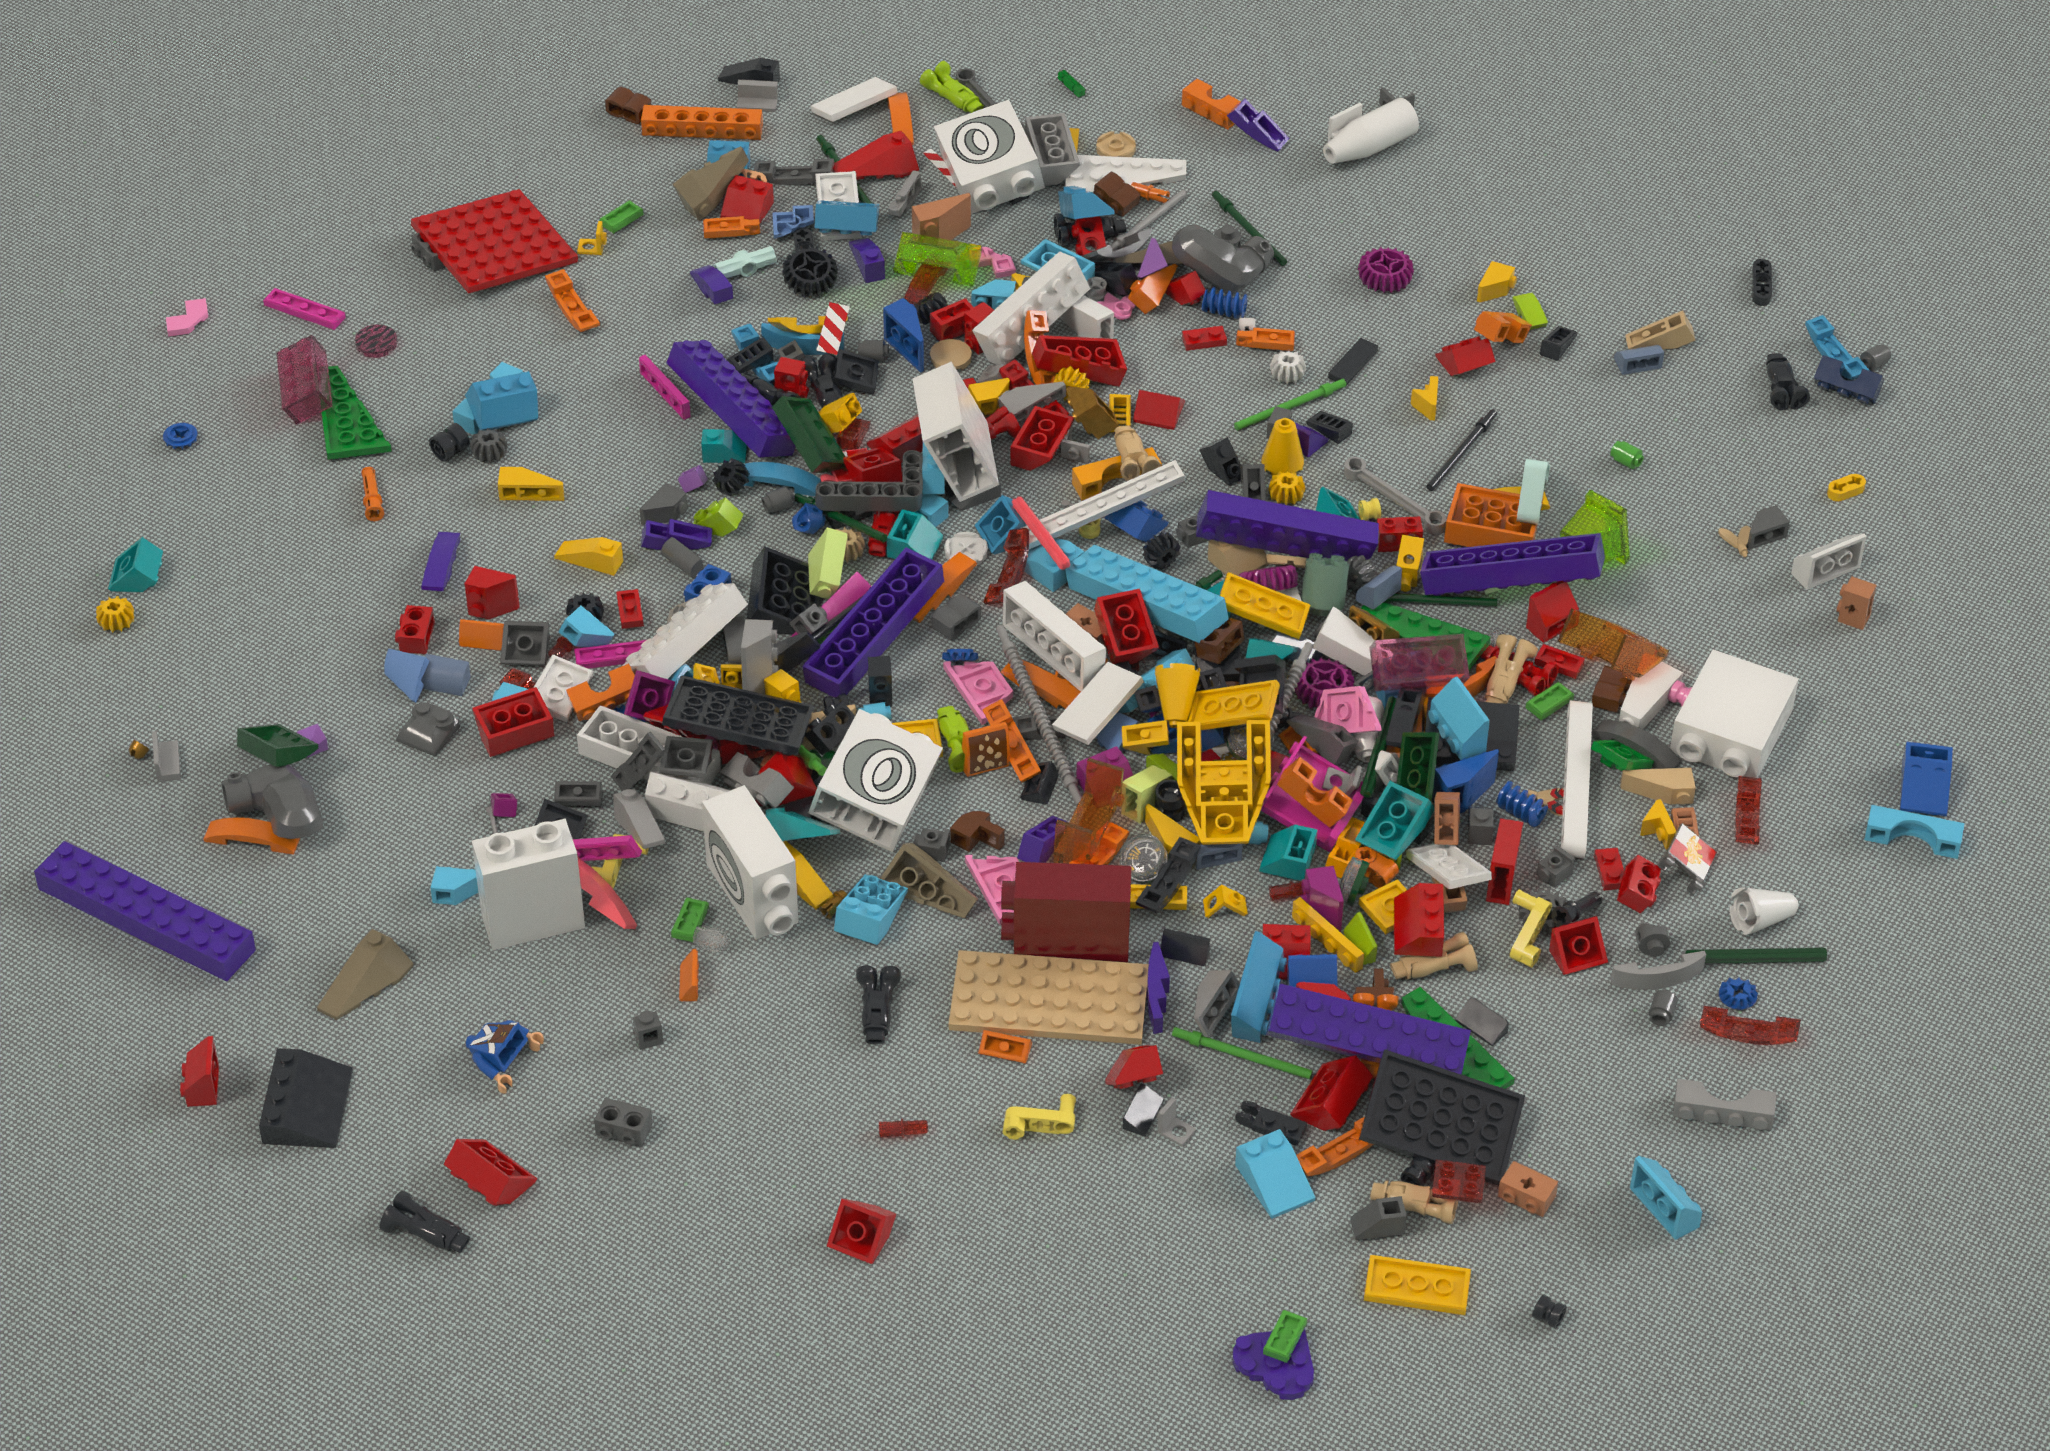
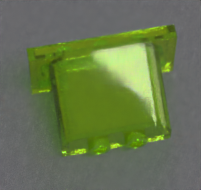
M902 232L893 271L894 273L914 276L917 263L954 270L953 283L974 286L982 246Z
M1590 489L1585 495V503L1560 531V537L1601 533L1605 553L1603 564L1615 559L1625 565L1630 559L1627 509Z

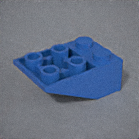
M1906 741L1902 758L1901 811L1947 816L1953 747Z
M1498 749L1436 768L1432 792L1433 803L1435 804L1436 792H1460V813H1464L1468 806H1471L1495 783Z

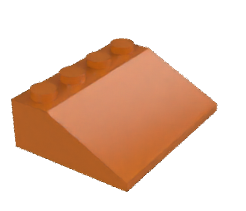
M1457 483L1446 521L1444 543L1474 547L1535 540L1538 525L1516 521L1520 494Z

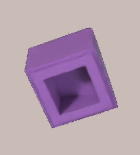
M701 465L682 472L678 478L685 493L704 485L708 480Z
M318 723L297 731L298 734L319 744V749L308 757L328 750L327 739Z

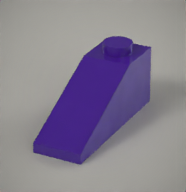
M869 238L849 241L850 249L865 283L885 280V260L879 247Z
M1051 816L1026 831L1022 837L1017 859L1024 862L1045 863L1072 829L1073 823L1056 816Z

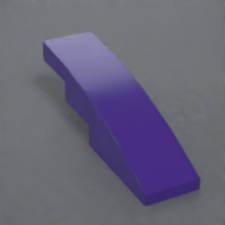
M438 532L429 554L421 590L444 591L452 575V565L456 559V549L460 543V533Z
M1153 942L1148 967L1147 1003L1153 1034L1163 1033L1162 1013H1166L1167 997L1165 993H1169L1170 976L1159 943Z

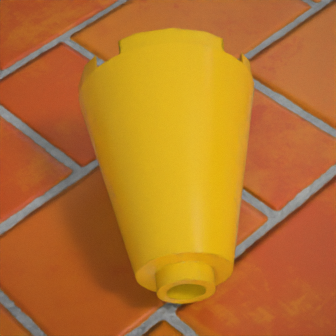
M1287 418L1279 419L1275 422L1261 458V464H1264L1265 471L1268 470L1271 472V475H1277L1279 471L1286 473L1287 470L1292 474L1299 470L1301 472L1303 469L1304 457L1296 424Z
M1170 663V668H1163V664L1156 666L1155 677L1164 720H1167L1169 727L1177 728V722H1188L1200 677V668L1195 670L1194 665Z

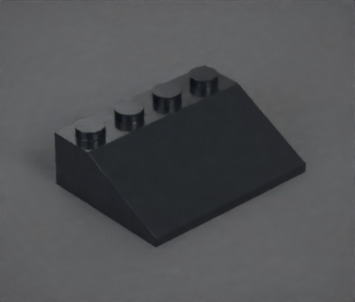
M764 546L753 562L747 619L773 620V630H777V634H794L796 631L790 625V622L814 603L817 607H820L821 597L810 594L808 563Z
M1428 697L1425 732L1439 733L1438 728L1435 724L1431 723L1428 715L1431 708V700L1434 697ZM1476 701L1490 720L1486 752L1498 749L1496 770L1514 771L1518 740L1519 705ZM1439 733L1436 764L1448 765L1460 761L1456 753L1451 751L1446 739H1443Z
M277 1048L259 1123L262 1144L336 1148L353 1067L301 1049Z

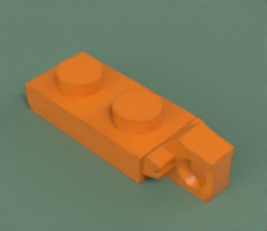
M744 216L703 220L704 239L760 234L759 219L748 220L744 219Z
M1255 327L1250 331L1237 330L1236 345L1250 348L1293 351L1295 332Z

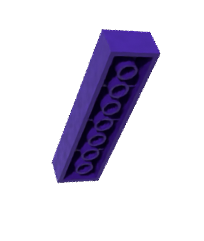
M685 340L673 343L666 364L759 458L793 455L796 446L772 409L773 406L709 341Z
M1208 490L1197 515L1196 537L1309 558V554L1316 553L1323 555L1322 558L1331 559L1332 555L1345 557L1344 561H1348L1353 556L1364 555L1365 559L1368 560L1372 558L1378 545L1379 523Z
M1601 533L1426 552L1420 573L1425 595L1432 594L1434 596L1449 592L1459 594L1468 590L1484 591L1488 588L1505 589L1516 585L1526 587L1535 583L1550 584L1554 581L1571 582L1575 579L1583 578L1592 580L1601 576L1605 553Z
M906 547L825 639L820 648L802 666L805 683L834 698L839 694H848L868 671V657L881 656L944 583L942 564Z
M1279 984L1276 989L1266 1035L1348 1056L1356 1055L1360 1059L1380 1063L1385 1049L1462 1074L1471 1030Z

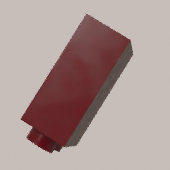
M1016 862L1015 881H1002L1001 910H1014V912H1002L1001 941H1014V954L1128 963L1132 866Z

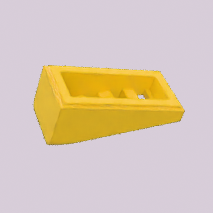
M1110 394L1109 408L1113 412L1126 413L1115 414L1116 418L1126 419L1117 420L1118 424L1130 426L1131 395Z

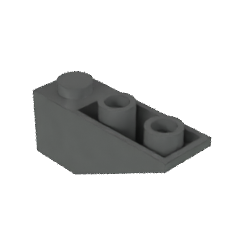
M1303 714L1287 721L1296 733L1301 737H1307L1306 741L1313 749L1336 766L1348 761L1358 743V740L1340 725Z

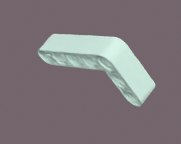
M1526 459L1517 522L1539 524L1545 483L1547 484L1549 476V462Z

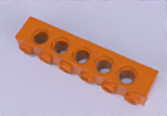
M644 105L641 117L642 136L761 140L763 128L762 109Z

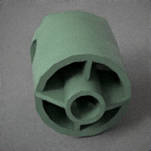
M1311 553L1309 558L1306 559L1301 601L1310 604L1309 611L1318 616H1328L1333 607L1343 610L1350 564L1344 561L1345 557L1332 555L1331 559L1322 558L1323 555Z

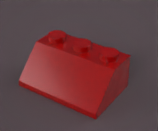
M1034 406L1010 446V465L1031 471L1051 461L1074 422V417Z
M918 414L869 440L867 446L871 449L882 446L900 459L901 463H903L905 452L910 450L923 452V440Z
M1140 588L1097 597L1094 611L1112 664L1129 661L1130 665L1135 664L1159 649Z
M537 687L472 707L481 740L490 757L554 737L553 718Z
M1418 883L1394 897V955L1442 957L1444 944L1443 884Z
M1356 1055L1323 1063L1290 1115L1323 1131L1339 1129L1346 1123L1349 1113L1357 1106V1101L1361 1094L1368 1089V1084L1373 1075Z
M456 1139L443 1164L451 1170L450 1173L454 1177L466 1181L471 1190L483 1194L486 1197L485 1200L495 1206L511 1204L538 1179L486 1139Z

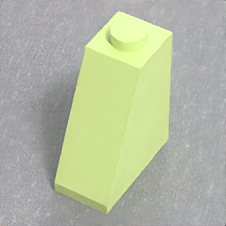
M827 527L809 552L810 594L829 599L839 588L847 533Z
M1152 765L1122 782L1121 814L1141 824L1145 819V806L1150 804L1155 808L1157 785L1162 781L1172 780V774Z

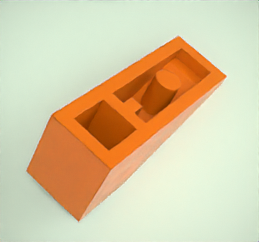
M1173 264L1145 277L1141 281L1136 280L1130 287L1131 292L1128 299L1144 314L1148 313L1159 305L1178 266Z

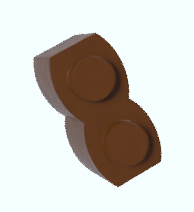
M617 87L605 100L607 113L614 117L624 118L626 121L634 124L641 123L643 106L652 105L651 99L639 93L634 94L631 90L624 87Z
M1112 171L1094 185L1093 193L1114 210V214H1118L1121 217L1139 204V192Z
M1605 665L1593 691V707L1618 713L1633 680L1631 679V672Z

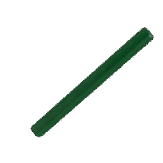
M1394 696L1388 698L1380 724L1381 731H1378L1361 787V796L1367 798L1372 797L1378 779V773L1375 770L1378 755L1381 750L1386 752V739L1397 700Z
M1824 947L1691 949L1685 951V954L1705 951V964L1824 962L1827 960V950Z

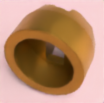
M133 740L129 747V753L131 756H135V759L143 758L149 751L148 747L136 740Z

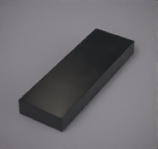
M1360 338L1330 370L1328 378L1335 382L1344 379L1347 386L1378 352L1379 345Z

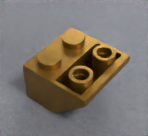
M1066 388L1069 396L1067 402L1074 410L1072 415L1077 423L1081 422L1084 429L1089 435L1093 434L1097 439H1100L1119 427L1114 412L1092 389Z
M1354 605L1350 607L1349 619L1391 653L1398 648L1399 632L1361 608Z

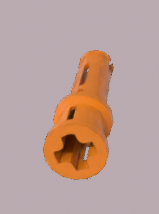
M365 467L361 471L365 491L363 504L366 507L365 517L370 521H379L384 517L385 513L381 506L383 503L382 497L378 494L375 469Z

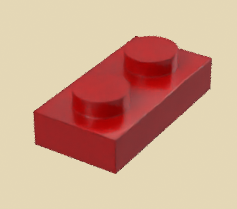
M1223 326L1182 331V340L1186 351L1227 346V337Z
M638 589L617 591L616 596L621 628L644 626Z
M1543 644L1535 657L1534 664L1544 667L1549 662L1555 663L1559 666L1558 673L1576 679L1584 666L1585 658Z
M1618 847L1595 849L1594 858L1603 890L1620 889L1624 868Z

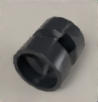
M457 423L451 424L443 432H439L429 439V446L433 454L443 462L455 456V452L459 453L470 445L466 431Z
M1176 780L1160 782L1156 787L1155 808L1175 822H1179L1185 815V802Z

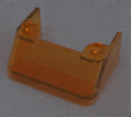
M1572 608L1558 639V642L1581 650L1580 655L1586 658L1593 659L1595 656L1611 663V669L1622 672L1623 677L1635 680V677L1641 678L1664 661L1670 651L1618 624Z
M1088 758L1085 792L1070 822L1061 820L1056 822L1053 863L1069 864L1071 861L1080 863L1091 860L1093 856L1097 857L1101 845L1100 841L1117 807L1121 808L1125 795L1122 794L1124 768Z

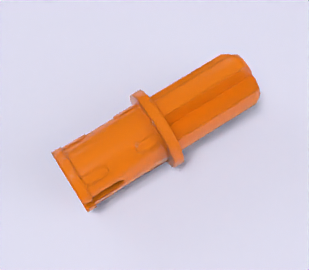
M1136 182L1131 184L1139 192L1140 196L1148 201L1151 199L1165 203L1169 200L1161 197V195L1170 197L1169 191L1154 188L1153 185L1147 186Z

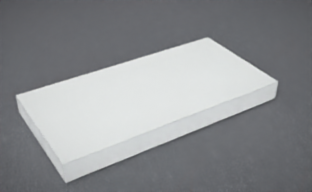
M874 77L811 105V111L834 122L897 94V87Z
M856 171L815 174L818 201L859 203ZM832 229L831 233L821 232V241L862 238L860 231H852V234H841L840 230Z
M1107 662L1052 724L1054 730L1089 745L1144 683L1143 678Z
M1433 843L1406 850V857L1448 889L1492 880L1491 871L1455 845Z

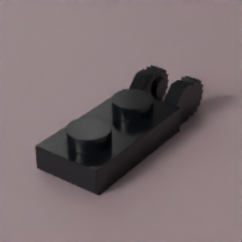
M1245 1100L1240 1106L1244 1112H1237L1235 1116L1238 1124L1251 1128L1252 1131L1263 1135L1280 1129L1289 1143L1298 1146L1307 1128V1122L1262 1106L1260 1108L1257 1103Z

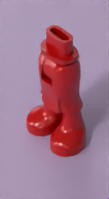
M1005 406L996 409L994 413L985 418L988 422L991 440L1003 432H1008L1011 437L1016 438L1021 430L1017 419L1012 412L1009 413Z
M876 511L871 527L886 534L888 537L900 511H892L891 513L888 511ZM869 536L868 553L884 557L887 552V540L881 542Z
M1489 645L1480 658L1484 660L1494 656L1498 658L1500 649L1497 646ZM1512 651L1509 657L1510 661H1513L1515 652ZM1525 660L1522 666L1523 671L1520 673L1516 684H1521L1531 695L1537 696L1545 691V688L1548 689L1553 685L1558 675L1559 666L1549 662L1541 669L1534 666L1533 662Z

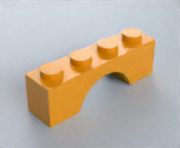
M1152 447L1144 449L1148 453V456L1156 457L1162 466L1160 459L1158 458L1157 454L1155 453ZM1121 455L1072 468V485L1081 501L1102 493V488L1108 481L1123 478L1120 472L1122 465Z

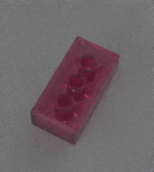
M313 335L303 338L276 353L282 409L296 425L333 406L326 350Z
M1464 634L1375 640L1369 647L1375 691L1400 690L1401 687L1413 689L1446 686L1457 676L1464 684L1470 678Z

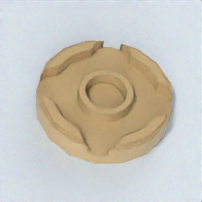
M1110 131L1098 138L1096 150L1099 156L1132 157L1136 151L1135 139L1125 132L1114 134V131Z
M955 339L939 341L935 343L930 351V361L935 368L952 361L956 369L961 368L963 370L971 363L972 359L970 347L965 342Z
M1266 555L1267 564L1278 566L1292 565L1297 568H1305L1307 558Z

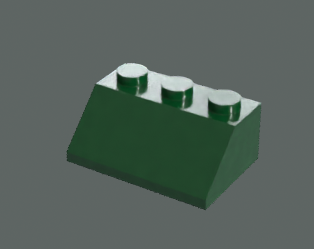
M1403 732L1397 784L1431 801L1439 733Z

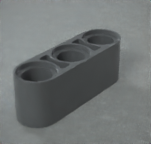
M744 614L736 615L722 628L728 664H742L741 644L745 625Z

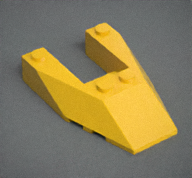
M1247 720V760L1202 761L1200 722H1177V783L1201 845L1249 843L1271 783L1270 720Z

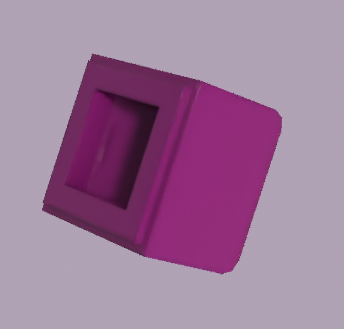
M491 794V806L494 816H516L517 799L514 794Z

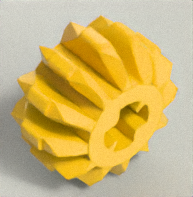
M1070 366L1067 369L1063 367L1056 374L1054 383L1064 382L1066 388L1088 389L1090 380L1085 378L1086 373L1079 372V368L1074 370ZM1067 391L1066 396L1064 397V401L1069 397Z
M1288 470L1286 473L1279 471L1277 475H1272L1268 486L1271 500H1276L1279 504L1285 503L1287 505L1291 503L1295 505L1297 501H1301L1303 498L1305 483L1302 476H1297L1296 472L1291 474Z
M116 596L115 599H111L108 597L107 601H101L100 605L96 607L97 623H99V626H102L104 631L110 629L112 633L115 630L122 632L124 627L130 628V624L134 622V608L127 601V598L120 599L119 596Z

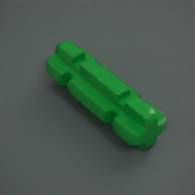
M1066 70L1058 72L1057 78L1078 98L1085 96L1086 89Z

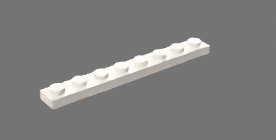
M1176 460L1047 516L1041 519L1040 522L1054 539L1185 481V475ZM1028 526L1017 530L1018 536L1026 550L1041 545Z

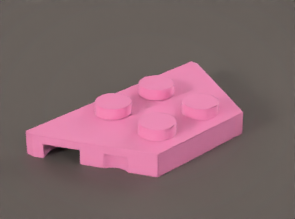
M951 661L943 663L945 672L981 725L988 722L982 709L1000 699H1003L1006 704L1013 698L1012 688L994 662H964V665H951Z
M1355 686L1323 690L1320 705L1314 717L1343 726L1350 734L1381 731V725L1365 687Z
M966 855L965 863L997 922L1001 925L1002 912H1014V910H1001L1002 881H1015L1016 862L1019 861L1017 857L999 858L997 856H987V859H973L972 855Z

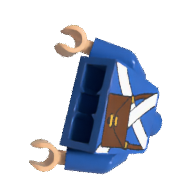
M507 1020L501 1023L485 1024L477 1035H469L467 1037L466 1047L473 1055L472 1060L479 1070L491 1080L495 1079L498 1082V1090L505 1094L507 1093V1088L503 1083H507L512 1087V1078L507 1074L500 1075L499 1072H505L527 1041H529V1048L532 1051H539L544 1037L540 1032L529 1033V1029L521 1026L519 1022Z

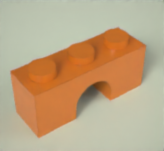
M1199 79L1194 80L1182 89V106L1226 129L1234 125L1227 115L1241 101L1230 95L1218 100L1212 99V86Z
M1482 311L1476 320L1474 330L1493 342H1503L1506 338L1513 343H1523L1532 324L1513 313Z
M629 663L608 672L611 685L604 692L593 691L587 681L566 690L568 699L579 722L589 720L600 705L613 710L617 705L628 701L635 677Z
M1299 757L1283 771L1277 785L1330 828L1346 815L1353 800L1336 786L1328 791L1317 789L1312 784L1317 770Z

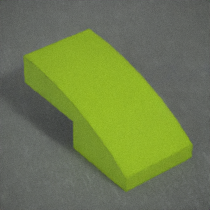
M1533 293L1513 296L1512 299L1518 316H1522L1523 320L1532 324L1530 330L1547 326V318Z

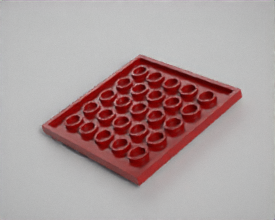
M520 189L411 219L413 229L420 233L424 242H428L431 250L438 254L440 261L468 294L578 262V255Z

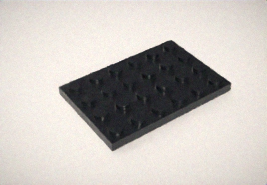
M681 676L663 716L662 725L674 730L682 729L696 735L704 734L713 736L718 740L726 739L735 741L740 745H752L762 750H774L785 755L798 756L813 715L814 705Z
M1384 1049L1359 1140L1413 1158H1426L1434 1165L1499 1186L1500 1180L1506 1173L1525 1095Z

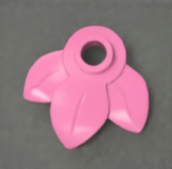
M1106 293L1103 301L1097 302L1112 310L1114 317L1119 320L1128 319L1132 314V309L1136 306L1128 299L1129 295L1124 296L1120 300L1110 293Z

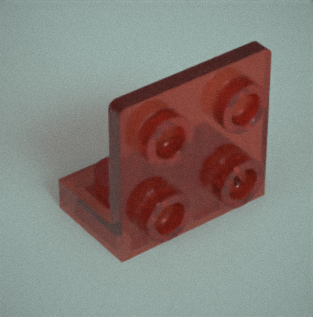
M1436 1159L1432 1197L1482 1203L1486 1166Z

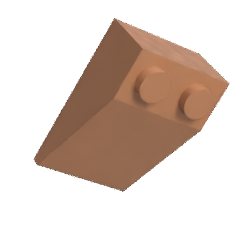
M970 193L912 206V238L920 253L941 248L971 227Z

